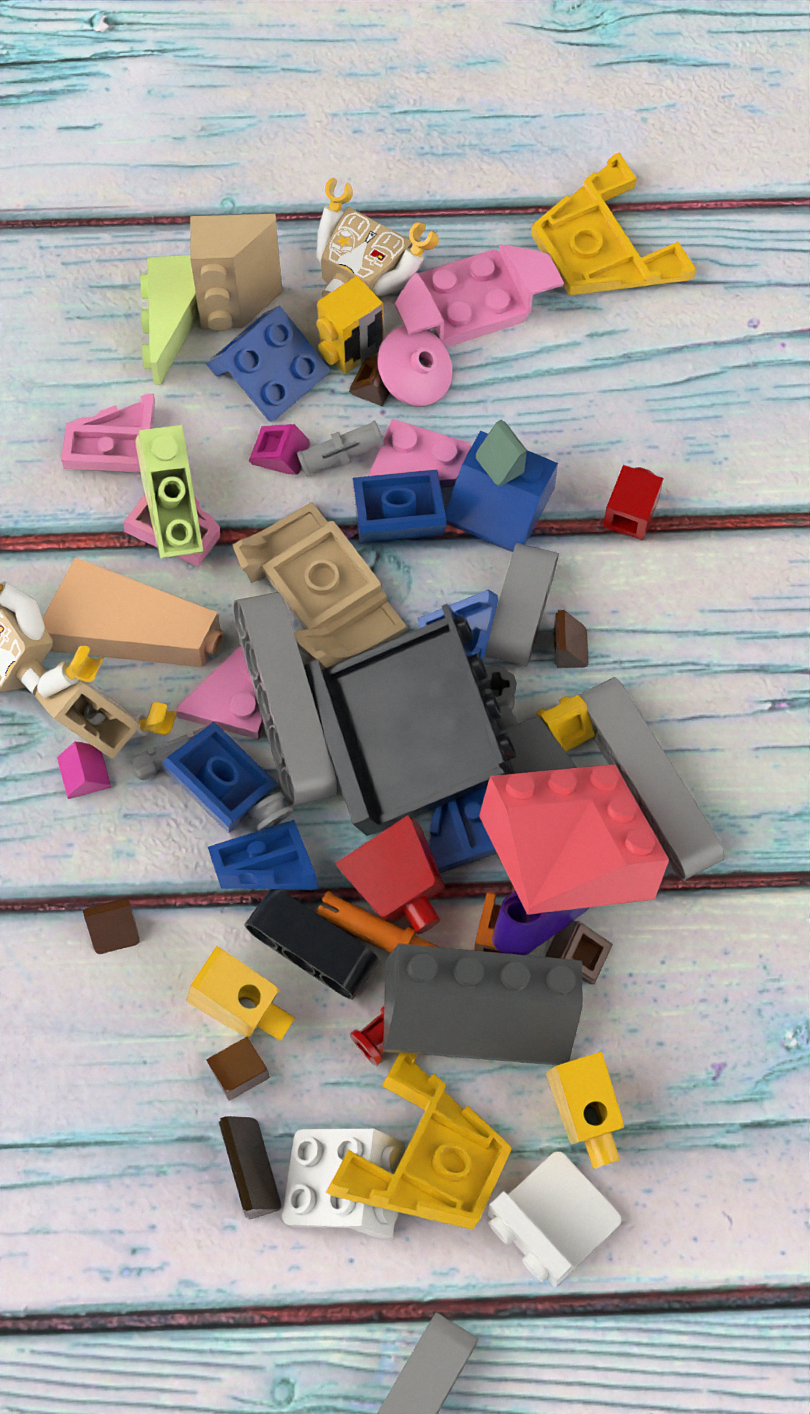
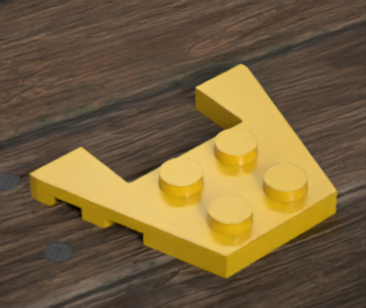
M620 152L610 157L607 165L598 173L593 172L584 180V185L570 197L566 195L532 225L531 236L541 252L549 254L564 282L563 287L569 296L689 281L695 277L696 268L679 242L640 257L606 205L605 201L635 189L637 178Z
M399 1053L382 1087L422 1108L424 1114L394 1174L348 1149L326 1193L334 1197L473 1230L482 1216L512 1147L469 1106L463 1109L444 1091L447 1085L435 1073L429 1077L415 1063L417 1058L415 1054Z

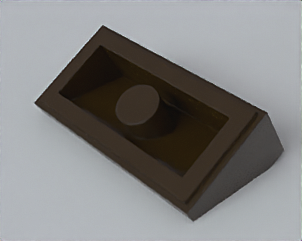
M225 1116L220 1118V1129L245 1217L251 1220L279 1211L282 1205L258 1121L251 1117Z

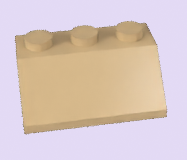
M276 214L190 216V260L201 329L226 331L230 328H243L282 293Z

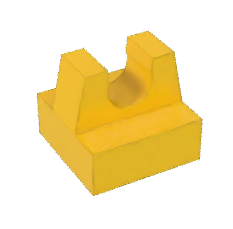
M579 695L572 698L564 696L559 699V705L549 710L542 708L536 711L537 717L542 719L565 752L595 737L587 704Z

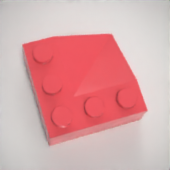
M615 764L490 776L479 817L527 915L654 900L656 898L669 859Z

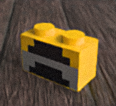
M356 275L317 301L318 321L316 325L320 338L318 349L328 364L333 365L335 363L345 375L362 364L365 359L377 354L384 339L383 303Z

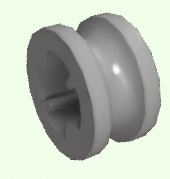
M277 792L265 798L247 812L250 818L258 820L256 828L259 832L277 825L293 813L291 806H285L282 803L284 799L282 792Z

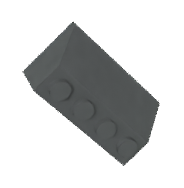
M398 944L386 958L383 1051L545 1065H560L569 1062L583 1007L582 960Z

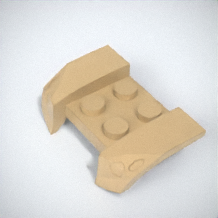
M310 502L270 527L233 544L238 562L242 570L247 573L250 582L253 583L267 577L275 590L281 593L286 605L305 629L294 632L298 648L308 657L318 659L326 668L394 640L408 631L405 623L389 604L381 582L334 520L327 522L313 502Z

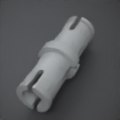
M374 420L370 424L340 435L339 431L331 434L332 439L304 451H298L297 455L306 476L309 477L313 473L341 462L343 466L351 463L350 458L379 446H385V443ZM356 441H359V442L356 443V444H353V445H351V446H349V447L343 448L344 446H347V445H349V444H351V443H354V442H356ZM334 450H338V451H336V452H334V453H331V454H329V455L323 456L324 454H327V453L332 452V451H334Z

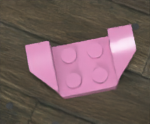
M499 244V251L493 249L421 273L415 272L401 291L395 302V307L409 335L434 327L438 338L446 347L523 323L527 315L532 311L533 295L562 286L564 282L549 254Z

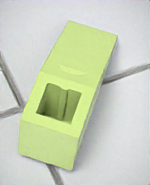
M190 255L147 257L148 274L140 275L142 299H148L149 308L141 309L143 334H149V344H142L144 369H151L154 385H161L199 317Z
M176 425L139 430L135 442L142 484L160 559L203 553L183 426Z

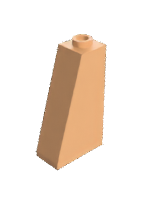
M76 557L43 616L45 629L53 639V647L50 651L76 654L80 646H88L90 648L88 655L195 667H203L209 654L215 655L224 634L220 629L217 612Z

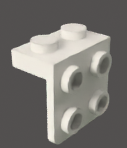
M374 1128L298 1130L293 1138L282 1214L283 1222L292 1227L351 1228L374 1238L393 1239L394 1224L399 1212L334 1197L327 1194L326 1190L348 1149L394 1174L404 1154L405 1142Z
M562 1152L552 1153L508 1195L503 1191L489 1204L488 1215L492 1219L488 1223L496 1235L507 1245L513 1242L525 1255L522 1261L528 1270L540 1282L547 1279L554 1288L621 1224L620 1213Z

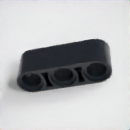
M270 889L244 924L245 928L262 943L335 992L351 1000L354 999L380 962L377 955L364 944L280 889Z

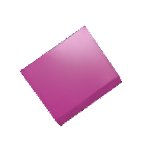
M74 741L57 757L68 799L111 788L103 753L93 745Z

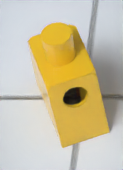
M217 945L190 985L186 999L187 1003L249 1039L258 1027L281 1042L296 1018L273 1003L279 992V989L274 984ZM239 999H250L255 1004V1007L251 1009L245 1008L239 1003Z
M602 1051L557 1065L547 1071L546 1076L571 1145L584 1141L593 1169L620 1161L611 1132L624 1128V1122ZM586 1106L593 1108L597 1113L598 1120L595 1125L588 1124L584 1118Z

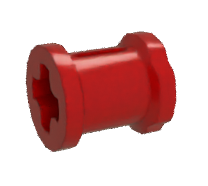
M384 1006L380 1009L381 1014L361 1031L355 1029L350 1033V1037L357 1048L375 1066L382 1063L381 1056L386 1053L383 1051Z

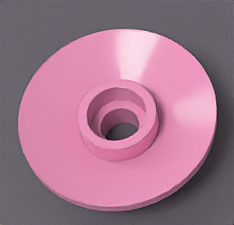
M401 326L391 331L383 339L378 351V370L384 385L395 398L407 405L424 407L439 401L447 393L452 381V362L446 347L435 334L429 330H423L409 335L405 326ZM419 357L424 362L425 367L421 365Z

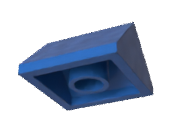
M437 469L353 478L359 544L444 535L447 522Z
M215 722L208 725L169 755L163 762L165 772L228 834L248 815L247 812L261 802L278 784Z

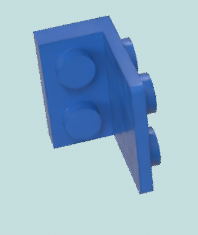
M280 305L263 313L205 363L215 376L229 371L269 422L275 421L330 372V368Z

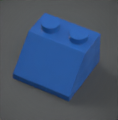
M480 430L459 471L445 511L446 522L452 527L513 552L516 543L526 545L552 495L556 484L558 463L527 450L524 473L502 486H497L476 459V453L488 433Z

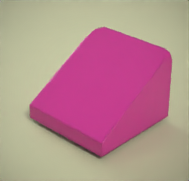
M295 424L261 426L249 462L252 465L298 475L302 466L297 452L308 449L310 441Z

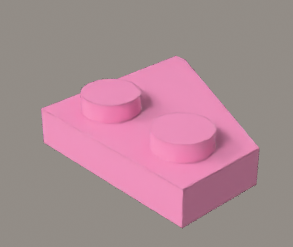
M154 394L140 396L141 402L120 410L115 405L101 410L96 416L83 417L66 423L61 459L63 468L140 472L135 440L139 430L153 429Z
M241 645L178 705L176 711L178 718L207 726L215 722L222 730L259 739L264 723Z

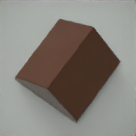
M378 355L364 360L349 388V392L356 397L383 407L390 392L379 374Z

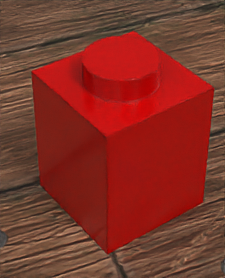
M623 465L606 507L603 527L644 540L660 498L664 478L656 476L645 468H632Z

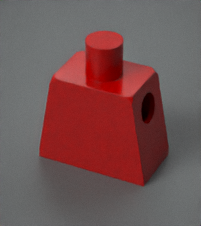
M409 815L335 863L344 876L384 920L393 923L406 916L416 934L424 933L440 922V918L429 902V899L445 889V885L422 827Z

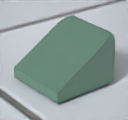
M501 419L495 423L479 447L476 459L497 486H502L524 473L527 449L507 423Z

